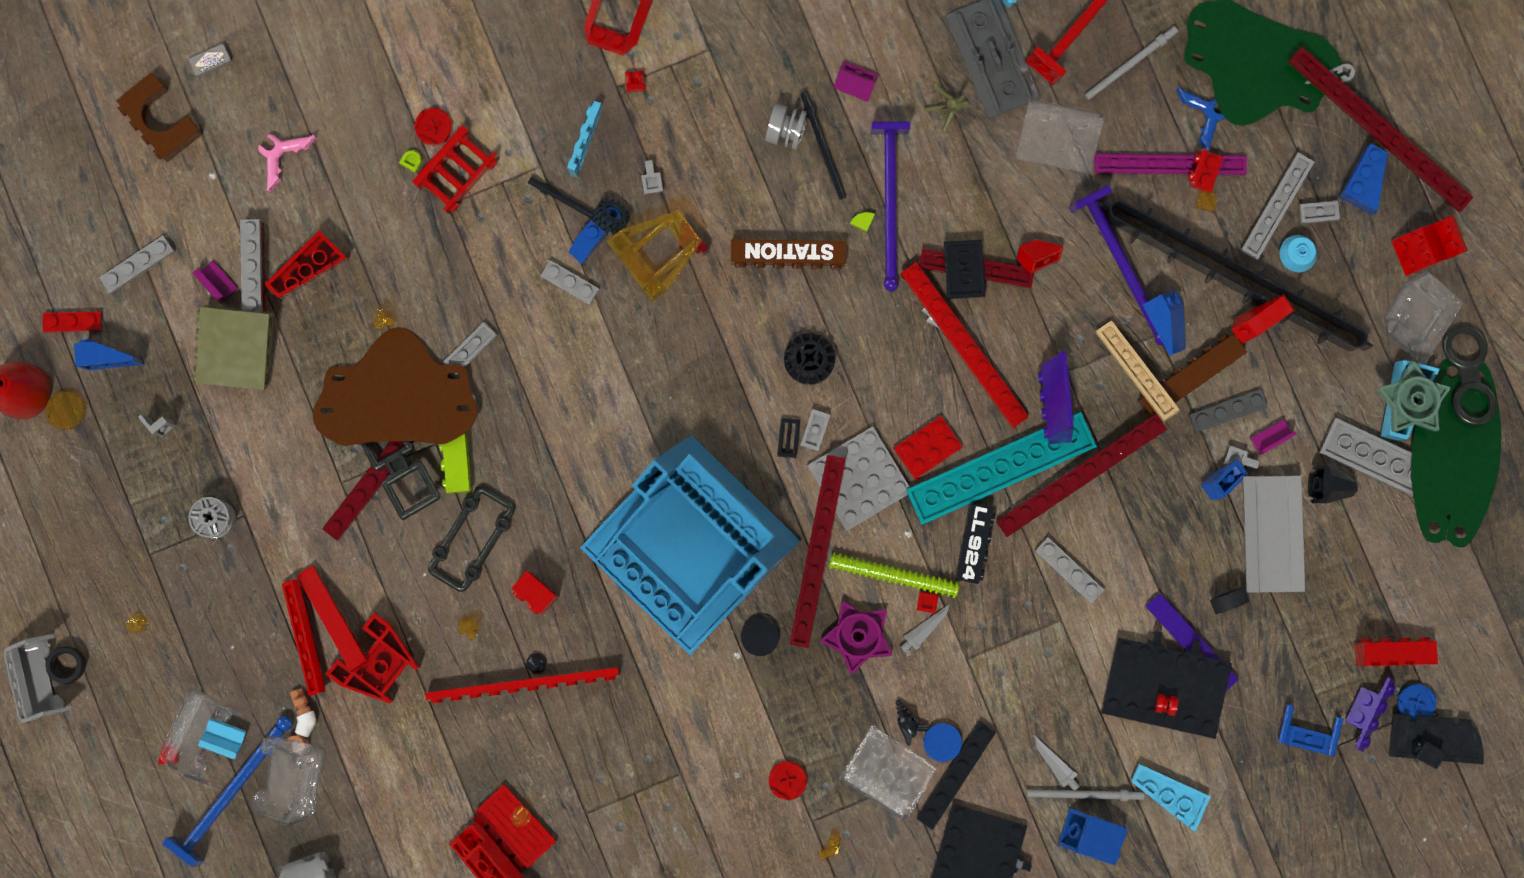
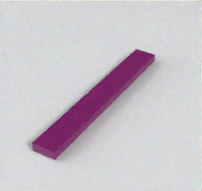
M1094 154V174L1189 175L1191 169L1194 170L1196 163L1193 162L1195 155ZM1219 155L1223 157L1218 175H1247V156Z

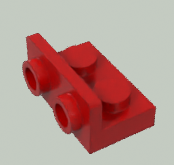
M1206 148L1197 152L1193 161L1196 163L1195 169H1191L1188 176V181H1190L1189 187L1211 194L1223 157L1207 152Z

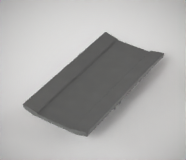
M982 0L945 16L988 119L1041 99L1000 0Z

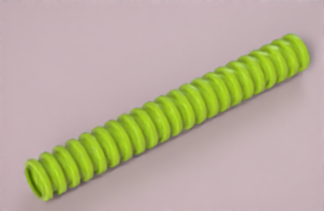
M835 552L831 554L829 569L835 568L837 571L841 569V572L845 570L847 573L853 572L854 575L858 573L859 576H870L871 579L875 577L876 580L882 579V581L888 580V583L892 581L894 584L900 583L901 586L905 584L906 587H917L918 590L922 588L923 591L929 590L931 593L935 591V594L939 592L941 595L947 594L948 597L952 595L953 598L957 597L959 581L955 583L953 580L947 581L946 578L942 580L941 577H929V574L925 576L924 573L918 574L916 571L912 573V570L908 572L906 569L900 570L899 567L895 569L894 566H882V563L878 565L877 562L871 563L869 560L865 562V559L861 561L859 558L853 559L852 556L848 558L847 555H835Z

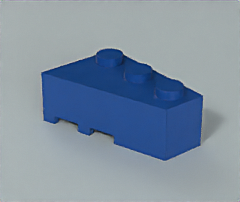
M1373 144L1368 145L1364 149L1339 198L1370 215L1375 214L1379 207L1388 152Z

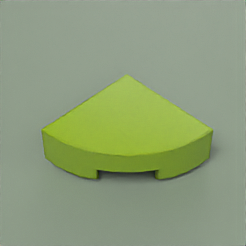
M870 212L860 213L851 220L850 225L867 232L875 214Z

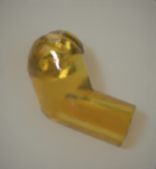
M831 835L827 848L818 852L822 861L838 854L841 845V838L838 835Z

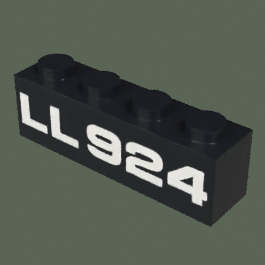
M969 504L955 580L979 584V581H983L985 570L982 569L983 562H987L988 551L985 549L986 544L991 541L992 532L989 529L990 524H994L996 513H993V508Z

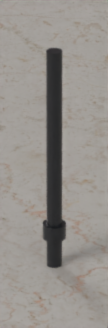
M803 92L800 96L805 107L804 111H807L806 116L810 120L839 200L845 199L846 195L815 115V106L811 104L808 93Z
M530 177L528 184L539 189L540 193L546 196L549 195L593 219L594 211L552 189V186L546 182L542 183ZM623 229L619 235L628 238L630 231Z

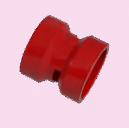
M1158 693L1155 712H1167L1168 715L1175 716L1178 697H1166L1165 694Z

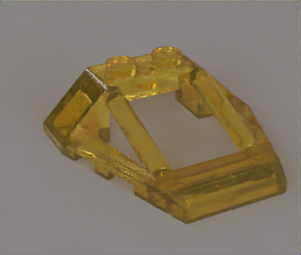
M679 210L629 228L621 229L606 240L651 302L670 288L702 242ZM656 226L634 245L628 239L633 235ZM668 227L683 247V250L654 273L638 251ZM675 265H677L672 270V272L666 277V279L661 283L659 279L669 270H671Z

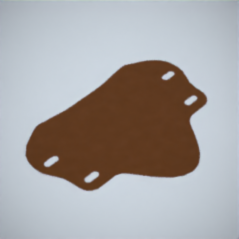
M397 327L383 333L371 345L358 364L354 366L332 367L326 372L322 393L314 406L313 421L316 429L324 437L342 446L386 441H418L447 444L464 435L473 426L476 420L477 406L469 390L468 373L465 367L436 363L421 341L412 332ZM449 373H459L460 378L449 379L447 375ZM334 375H344L345 379L343 381H333L332 377ZM461 405L470 407L468 411H457L456 408ZM322 408H333L334 410L330 414L320 412Z

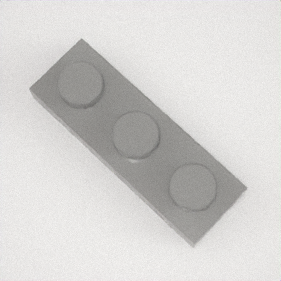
M551 260L540 276L589 306L600 290Z

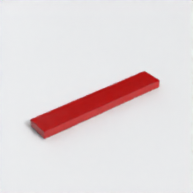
M312 565L298 574L299 582L348 669L354 672L369 662L315 566Z

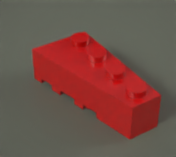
M318 231L264 285L279 299H282L348 260V258L325 235Z
M1418 637V641H1411V638H1399V642H1392V638H1380V642L1372 643V639H1360V643H1354L1356 666L1438 664L1437 641H1430V637Z

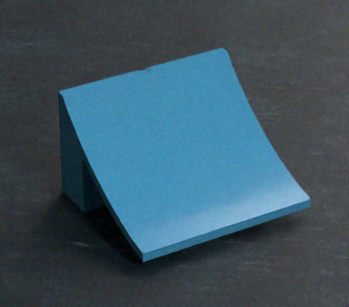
M692 435L657 457L632 485L635 490L580 547L689 655L704 642L757 585L801 542Z

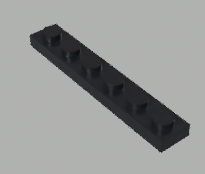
M978 722L916 818L918 821L932 830L935 828L996 733L994 730L982 722Z

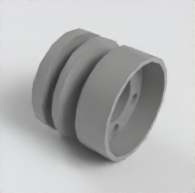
M775 103L765 142L778 145L782 137L785 138L784 147L787 148L790 140H793L792 149L797 150L805 133L807 111L802 110L800 118H796L798 109L795 108L791 116L787 115L788 106Z
M212 497L201 498L196 501L190 508L188 516L189 525L195 533L212 539L227 536L233 530L236 523V514L232 506L224 500ZM208 514L213 517L212 521L207 518Z

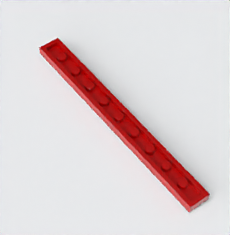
M917 262L900 273L1010 426L1014 428L1028 418V414Z
M618 667L427 692L425 693L426 700H431V704L441 703L443 698L449 697L451 701L462 700L464 695H470V699L479 698L481 693L489 692V696L501 695L500 691L508 690L509 694L520 692L519 688L527 687V691L539 690L541 685H546L547 688L558 687V683L566 682V686L578 685L577 681L585 680V683L597 682L596 678L604 677V681L616 680V676L620 675Z

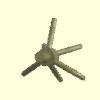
M936 83L935 90L944 95L948 102L946 105L924 108L923 111L948 108V111L940 116L942 120L949 115L943 129V133H946L955 111L967 108L969 103L967 100H963L965 98L964 95L960 98H954Z

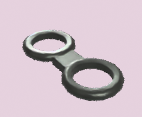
M1461 325L1451 329L1443 341L1445 358L1451 365L1457 367L1460 383L1452 397V408L1455 415L1463 423L1480 426L1488 423L1494 417L1497 410L1495 394L1487 385L1481 383L1479 365L1484 362L1488 354V344L1485 336L1478 329L1472 326ZM1462 333L1469 334L1477 340L1479 354L1476 359L1470 362L1457 359L1451 349L1452 341L1456 335ZM1474 389L1486 396L1488 410L1484 416L1473 418L1466 415L1460 405L1461 397L1465 391Z

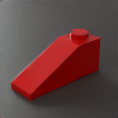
M1283 294L1237 316L1231 330L1243 344L1259 336L1294 311V307Z

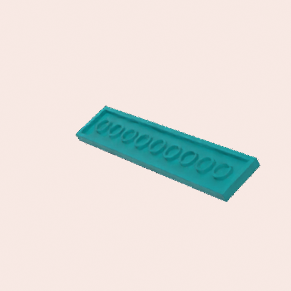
M1082 413L1073 415L1074 427L1071 442L1048 444V438H1044L1043 429L907 489V494L921 525L1096 448L1097 446Z

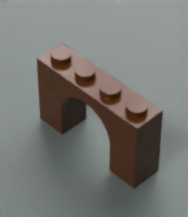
M151 72L118 98L116 102L120 105L118 110L124 117L128 115L131 119L130 125L136 131H141L143 141L148 146L151 144L155 150L152 152L159 160L163 158L166 162H169L203 135V133L188 116L166 131L157 132L148 127L146 122L148 108L168 91Z

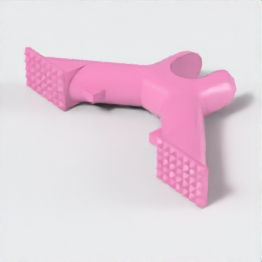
M269 134L267 137L274 142V149L268 151L261 145L258 146L259 152L267 158L266 190L271 193L281 181L279 178V174L282 171L279 169V158L281 155L289 151L297 153L300 149L307 151L310 145L317 140L314 135L281 141L275 135Z

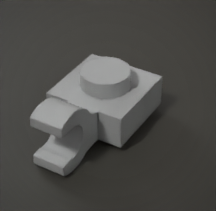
M652 160L645 161L647 174L641 175L644 194L663 192L660 172L654 173Z
M1229 446L1223 465L1238 459L1243 467L1246 466L1256 470L1259 461L1247 458L1248 451Z

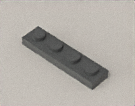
M1261 389L1188 416L1194 432L1197 433L1268 408Z

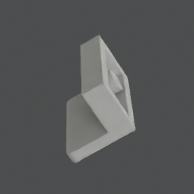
M142 414L138 416L152 435L161 438L176 427V424L171 419L163 416L155 423L150 417Z

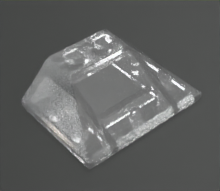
M1426 271L1403 285L1384 315L1386 335L1419 364L1425 365L1464 302L1429 271Z

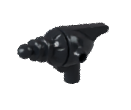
M897 700L898 726L907 745L911 746L912 738L916 737L917 731H927L928 725L919 723L918 718L913 713L907 712L908 709L904 708L905 705H902V701Z

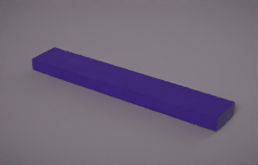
M1160 593L1145 606L1184 650L1190 651L1193 644L1192 639L1201 641L1200 651L1203 652V657L1221 660ZM1230 671L1226 691L1239 680L1232 671Z

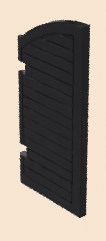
M1394 713L1389 749L1390 757L1417 759L1412 754V748L1415 742L1423 737L1446 752L1442 761L1484 764L1482 742L1478 732L1472 725V720L1459 719V724H1454V718L1416 715L1414 721L1410 720V714Z

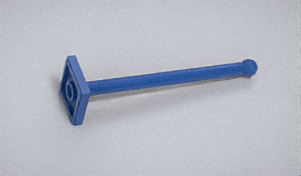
M281 716L277 720V726L272 729L185 841L182 843L175 837H166L162 845L191 867L200 866L204 862L200 856L192 851L193 848L284 734V731H288L292 727V720L288 716Z

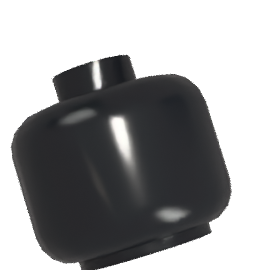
M534 653L527 659L526 667L533 674L543 673L546 670L547 660L540 653Z

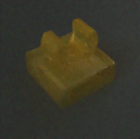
M377 309L372 328L380 330L383 329L384 325L393 327L395 319L386 317L387 310Z
M476 615L458 622L457 628L460 635L466 633L469 640L477 638L475 629L479 627Z

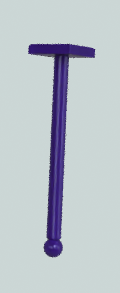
M873 122L870 127V135H884L886 277L884 288L889 292L897 290L899 282L896 279V134H908L910 122Z
M1106 186L1075 202L1069 209L1071 213H1074L1086 206L1088 207L1148 325L1155 335L1156 344L1164 346L1143 307V304L1149 302V299L1098 203V200L1112 192L1111 188Z

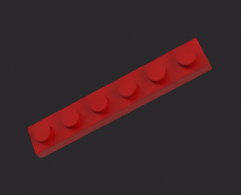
M299 579L290 580L282 583V589L308 695L311 696L325 692V682L322 678L320 662L317 657L316 645L313 641L311 625L308 620Z

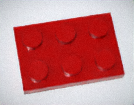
M940 416L893 449L914 480H916L963 447L942 416Z

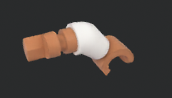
M300 688L290 692L294 707L298 708V711H296L298 722L295 730L297 735L291 736L286 740L288 744H292L296 740L300 743V749L295 752V757L304 756L309 751L310 742L306 737H309L316 725L315 713L311 711L310 706L307 707L308 700L304 695L303 689Z

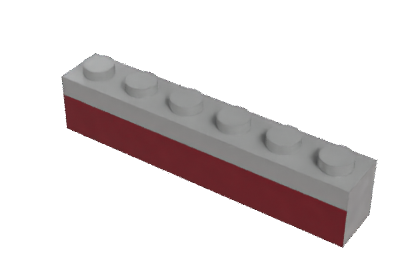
M260 219L240 220L242 310L265 312L264 223Z

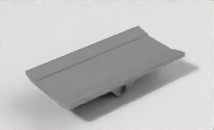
M1243 476L1246 593L1305 592L1301 476Z

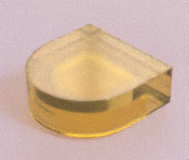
M1201 192L1197 197L1195 208L1213 213L1217 203L1216 195L1213 192L1211 194Z

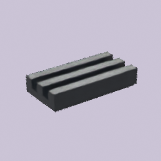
M781 418L777 457L796 459L800 420ZM784 423H788L785 453H781ZM792 424H796L793 454H789Z

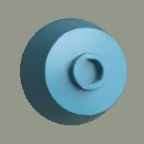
M1293 235L1282 243L1279 251L1280 260L1290 271L1305 272L1315 264L1317 248L1310 238L1303 235Z

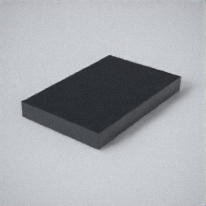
M982 240L943 242L947 299L985 298Z

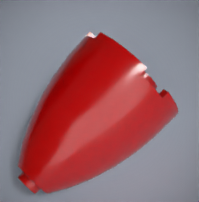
M9 362L1 365L0 412L8 417L20 420L30 419L39 415L46 408L51 393V384L45 372L39 367L26 362Z

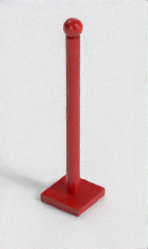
M1093 0L1048 55L1037 46L1026 58L1025 62L1051 85H1054L1067 72L1057 63L1058 59L1108 0Z

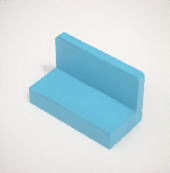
M210 718L198 746L235 759L241 750L246 731Z

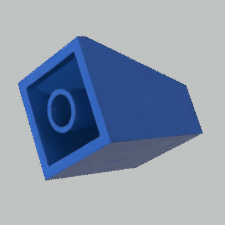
M1070 808L1058 845L1076 853L1116 865L1128 828Z

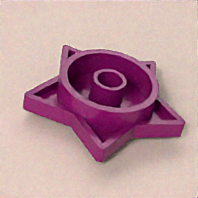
M841 602L838 625L825 635L820 642L841 652L850 674H853L868 658L892 656V652L882 634L887 610L862 613L849 604ZM856 633H861L862 638L860 640L855 639L854 635Z

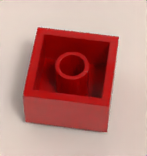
M526 571L511 588L515 591L513 595L522 602L525 600L529 604L527 607L537 615L539 613L545 614L559 598L558 595L530 571Z

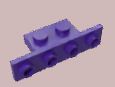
M1387 677L1380 694L1361 687L1346 719L1347 724L1362 730L1355 746L1361 752H1364L1369 747L1372 732L1377 730L1381 713L1383 714L1386 711V702L1395 691V682Z

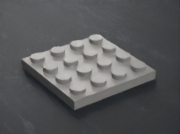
M873 426L807 465L819 487H821L827 455L846 458L836 515L846 532L907 496L906 490L910 488Z

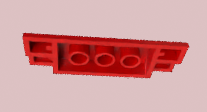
M477 820L449 844L476 878H524Z

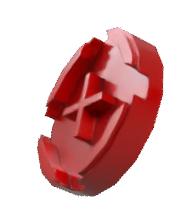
M434 107L420 112L414 124L415 133L419 140L430 146H437L446 142L451 136L453 129L452 121L448 114Z
M783 761L771 770L769 786L772 793L778 798L793 800L805 791L807 776L799 764L792 761Z

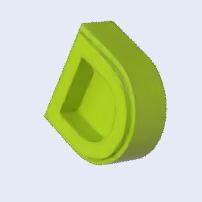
M410 150L403 155L399 164L417 173L422 164V157L417 151Z

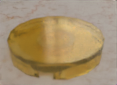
M59 392L48 401L46 416L54 427L70 430L77 427L83 421L85 405L76 394Z

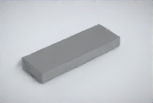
M483 322L443 362L446 365H461L466 368L498 335Z

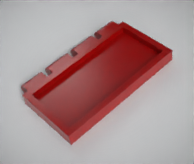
M505 784L475 811L477 815L473 818L474 822L477 820L483 828L486 825L489 826L486 833L495 842L499 839L502 840L498 847L507 857L513 853L516 855L511 861L519 870L524 866L529 868L557 841Z

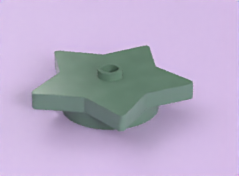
M1411 362L1399 382L1377 389L1391 407L1392 432L1412 425H1417L1434 432L1439 431L1438 410L1450 387L1427 379L1416 362Z

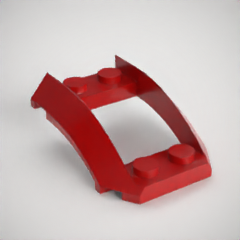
M592 0L584 24L587 44L621 56L627 54L634 46L637 47L653 0H639L640 4L629 36L594 25L603 0Z

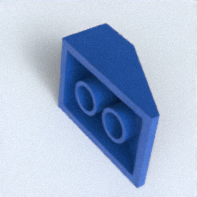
M1175 289L1143 304L1169 356L1186 349L1183 300Z
M81 339L80 343H74L75 365L86 371L143 365L142 360L101 345L97 341H92V339Z

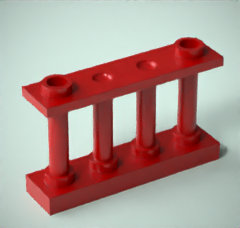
M463 125L412 180V183L419 190L422 187H426L444 202L446 206L443 210L447 214L455 212L460 206L459 202L488 169L492 170L498 163V156L494 152L488 156L469 140L470 132ZM460 145H465L484 162L477 171L457 154L456 149ZM447 159H452L472 176L464 185L444 168L443 164ZM435 173L442 175L459 190L452 199L431 182V177Z

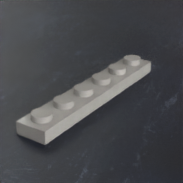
M1299 152L1296 154L1240 251L1256 260L1259 259L1313 166V160Z

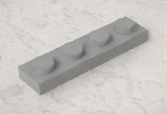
M161 236L99 278L108 292L113 294L175 251L165 236Z
M1049 537L1034 551L1090 604L1104 591L1096 581Z

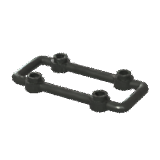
M485 486L477 487L471 496L463 500V510L441 546L433 549V559L428 566V571L433 577L459 592L466 591L472 581L480 578V568L502 532L510 529V519L515 512V506L511 501ZM481 494H484L506 507L507 511L504 516L496 519L495 531L474 565L467 567L465 570L466 578L460 584L438 571L436 567L440 561L447 559L448 547L469 513L474 512L478 508L477 500Z

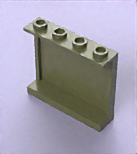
M208 305L201 306L196 316L197 321H199V328L196 329L195 338L198 340V347L194 351V358L197 359L196 366L193 369V377L196 378L195 383L257 390L267 389L269 385L273 312H253L208 307Z

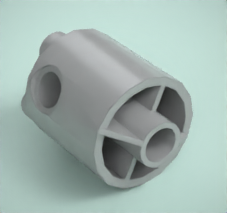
M324 851L283 865L280 878H336L333 868L329 869V857L327 852Z

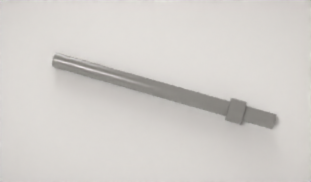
M1173 26L1163 35H1158L1154 42L1085 93V98L1090 100L1158 47H1163L1167 44V41L1178 33L1177 28Z
M1027 789V797L1120 799V801H1128L1129 799L1144 800V792H1128V790L1121 789L1120 791Z

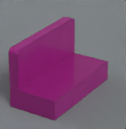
M844 61L833 88L861 100L869 101L879 74Z
M214 261L210 262L202 270L197 268L192 273L220 304L238 290L236 285Z
M1283 419L1253 436L1250 440L1258 454L1261 455L1297 434L1295 431L1291 432Z

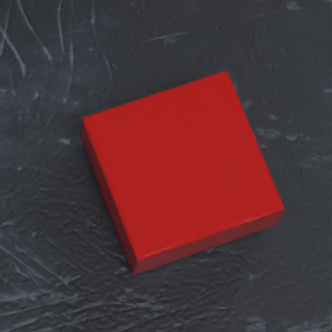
M919 591L916 610L936 614L939 594Z

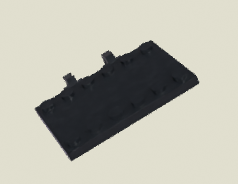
M1154 631L1152 640H1147V644L1117 637L1101 713L1216 739L1232 663L1203 657V652L1200 651L1201 641L1192 639L1193 644L1190 651L1185 650V652L1165 648V645L1161 644L1163 632ZM1158 693L1165 694L1166 697H1178L1175 716L1168 715L1167 712H1155Z
M952 803L931 878H1013L1014 872L1017 873L1018 869L1030 872L1032 864L1024 862L1023 856L1019 855L1027 825Z

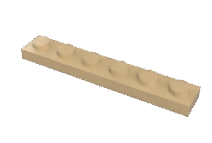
M1112 321L1096 331L1097 336L1163 422L1180 412V409Z

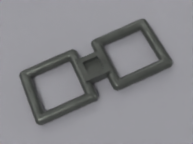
M402 441L405 447L379 462L369 443L360 444L375 471H379L384 467L388 468L391 476L383 480L382 486L401 520H406L440 499L441 496L423 462L417 460L409 465L404 456L414 450L411 441ZM418 470L431 496L405 511L391 485Z

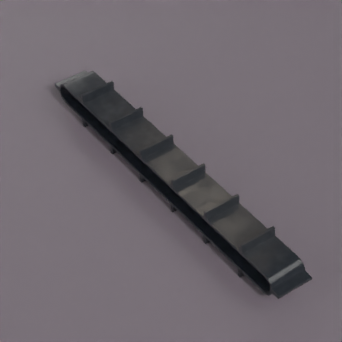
M1104 201L1100 206L1111 225L1132 235L1131 244L1136 239H1139L1170 256L1167 261L1168 264L1177 259L1207 276L1205 284L1214 279L1244 295L1243 304L1250 299L1260 305L1271 300L1115 217L1112 213V208L1125 212L1281 296L1284 294L1290 302L1354 335L1358 341V344L1354 345L1294 312L1280 320V324L1290 320L1320 336L1317 344L1327 340L1346 351H1354L1356 349L1366 351L1373 347V344L1367 341L1365 331L1340 318L1341 309L1332 314L1302 297L1304 289L1293 293L1263 277L1266 271L1265 268L1256 273L1226 257L1227 248L1219 253L1189 237L1190 228L1181 233L1151 217L1150 214L1153 208L1144 213L1123 201H1115L1112 204Z

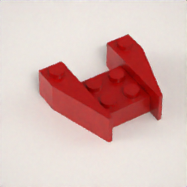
M375 612L362 627V629L377 640L365 655L369 662L351 672L345 661L338 658L325 675L341 687L391 704L394 700L386 694L389 688L408 665L415 670H418L420 666L393 625Z

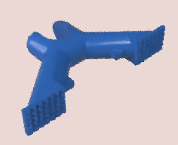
M1179 86L1176 92L1182 105L1188 104L1190 109L1196 108L1204 112L1207 120L1204 128L1200 129L1202 136L1198 141H1200L1199 143H1201L1202 148H1206L1207 152H1210L1209 149L1217 123L1226 118L1214 111V106L1218 105L1216 99L1208 102L1181 89Z

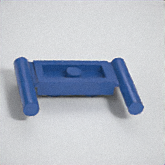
M1287 704L1278 742L1335 757L1343 718H1335L1332 735H1327L1291 726L1294 706Z

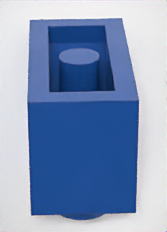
M592 220L580 232L568 251L582 265L607 237L606 232L599 229L600 227Z
M1235 459L1212 473L1201 484V487L1211 500L1225 498L1243 480V476H1247L1248 473L1239 460Z

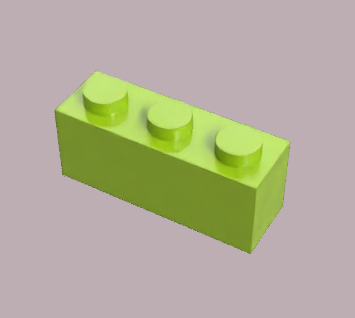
M464 434L447 444H439L440 452H443L444 459H441V470L445 471L442 486L443 490H446L448 494L472 492L467 435Z

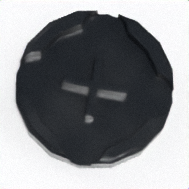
M755 618L743 627L741 642L750 654L765 656L777 647L779 632L770 620Z

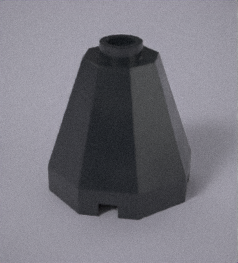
M1314 465L1312 469L1315 472L1310 473L1308 477V495L1314 499L1311 500L1312 504H1325L1353 497L1358 490V483L1353 476L1329 465Z

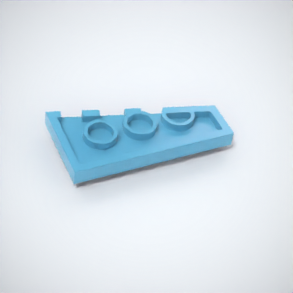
M594 101L592 106L589 105L586 116H588L587 120L582 124L579 140L576 141L574 153L568 163L567 169L570 175L576 178L579 176L603 108L599 102Z
M1138 764L1131 782L1192 831L1196 832L1211 796Z

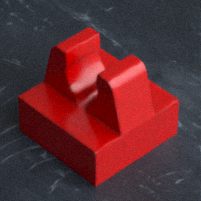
M644 71L625 72L626 92L645 91Z

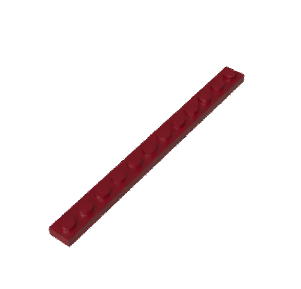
M1303 47L1289 60L1288 63L1456 211H1463L1474 198Z

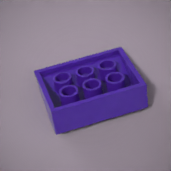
M1066 351L1041 365V372H1038V383H1042L1043 390H1039L1040 402L1044 401L1045 407L1041 408L1042 420H1046L1043 434L1044 438H1048V444L1072 441L1074 424Z

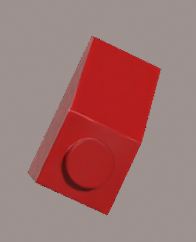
M1033 240L1028 243L1025 242L1019 247L1016 259L1032 274L1060 261L1064 248L1062 245Z

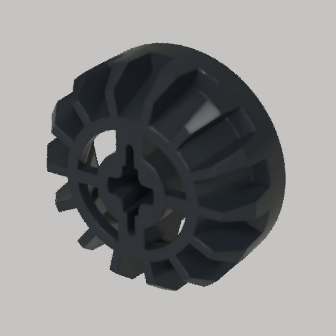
M810 332L800 334L791 340L785 349V369L788 375L800 384H819L826 380L834 369L835 352L831 343L822 335ZM804 345H815L813 349L805 351L801 348ZM798 350L802 352L799 365L796 360ZM822 351V354H823V362H822V364L820 365V364L817 363V362H818V355H819L820 352ZM814 354V362L809 361L805 363L806 355L811 356ZM814 366L818 367L817 369L812 371L805 370L806 368H813Z

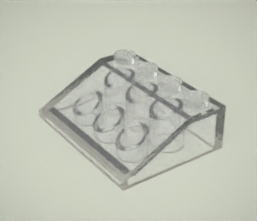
M1028 99L1016 159L1090 174L1104 120L1103 114Z
M871 726L839 779L900 819L905 820L912 813L937 767Z

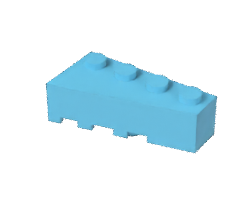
M1402 360L1394 363L1391 384L1399 382L1411 363L1410 361ZM1417 363L1425 377L1433 382L1435 375L1438 374L1440 369ZM1387 403L1381 437L1397 441L1407 440L1414 425L1392 432L1391 407Z

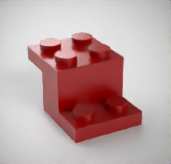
M1454 216L1421 227L1391 241L1405 276L1468 251Z

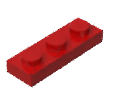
M102 312L43 313L44 333L102 331Z

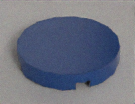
M1411 684L1400 691L1396 704L1400 714H1410V720L1415 721L1416 715L1433 716L1437 701L1434 693L1428 687L1420 684Z
M938 723L926 731L923 747L926 754L933 760L948 762L959 754L962 747V738L959 731L953 726L946 723Z

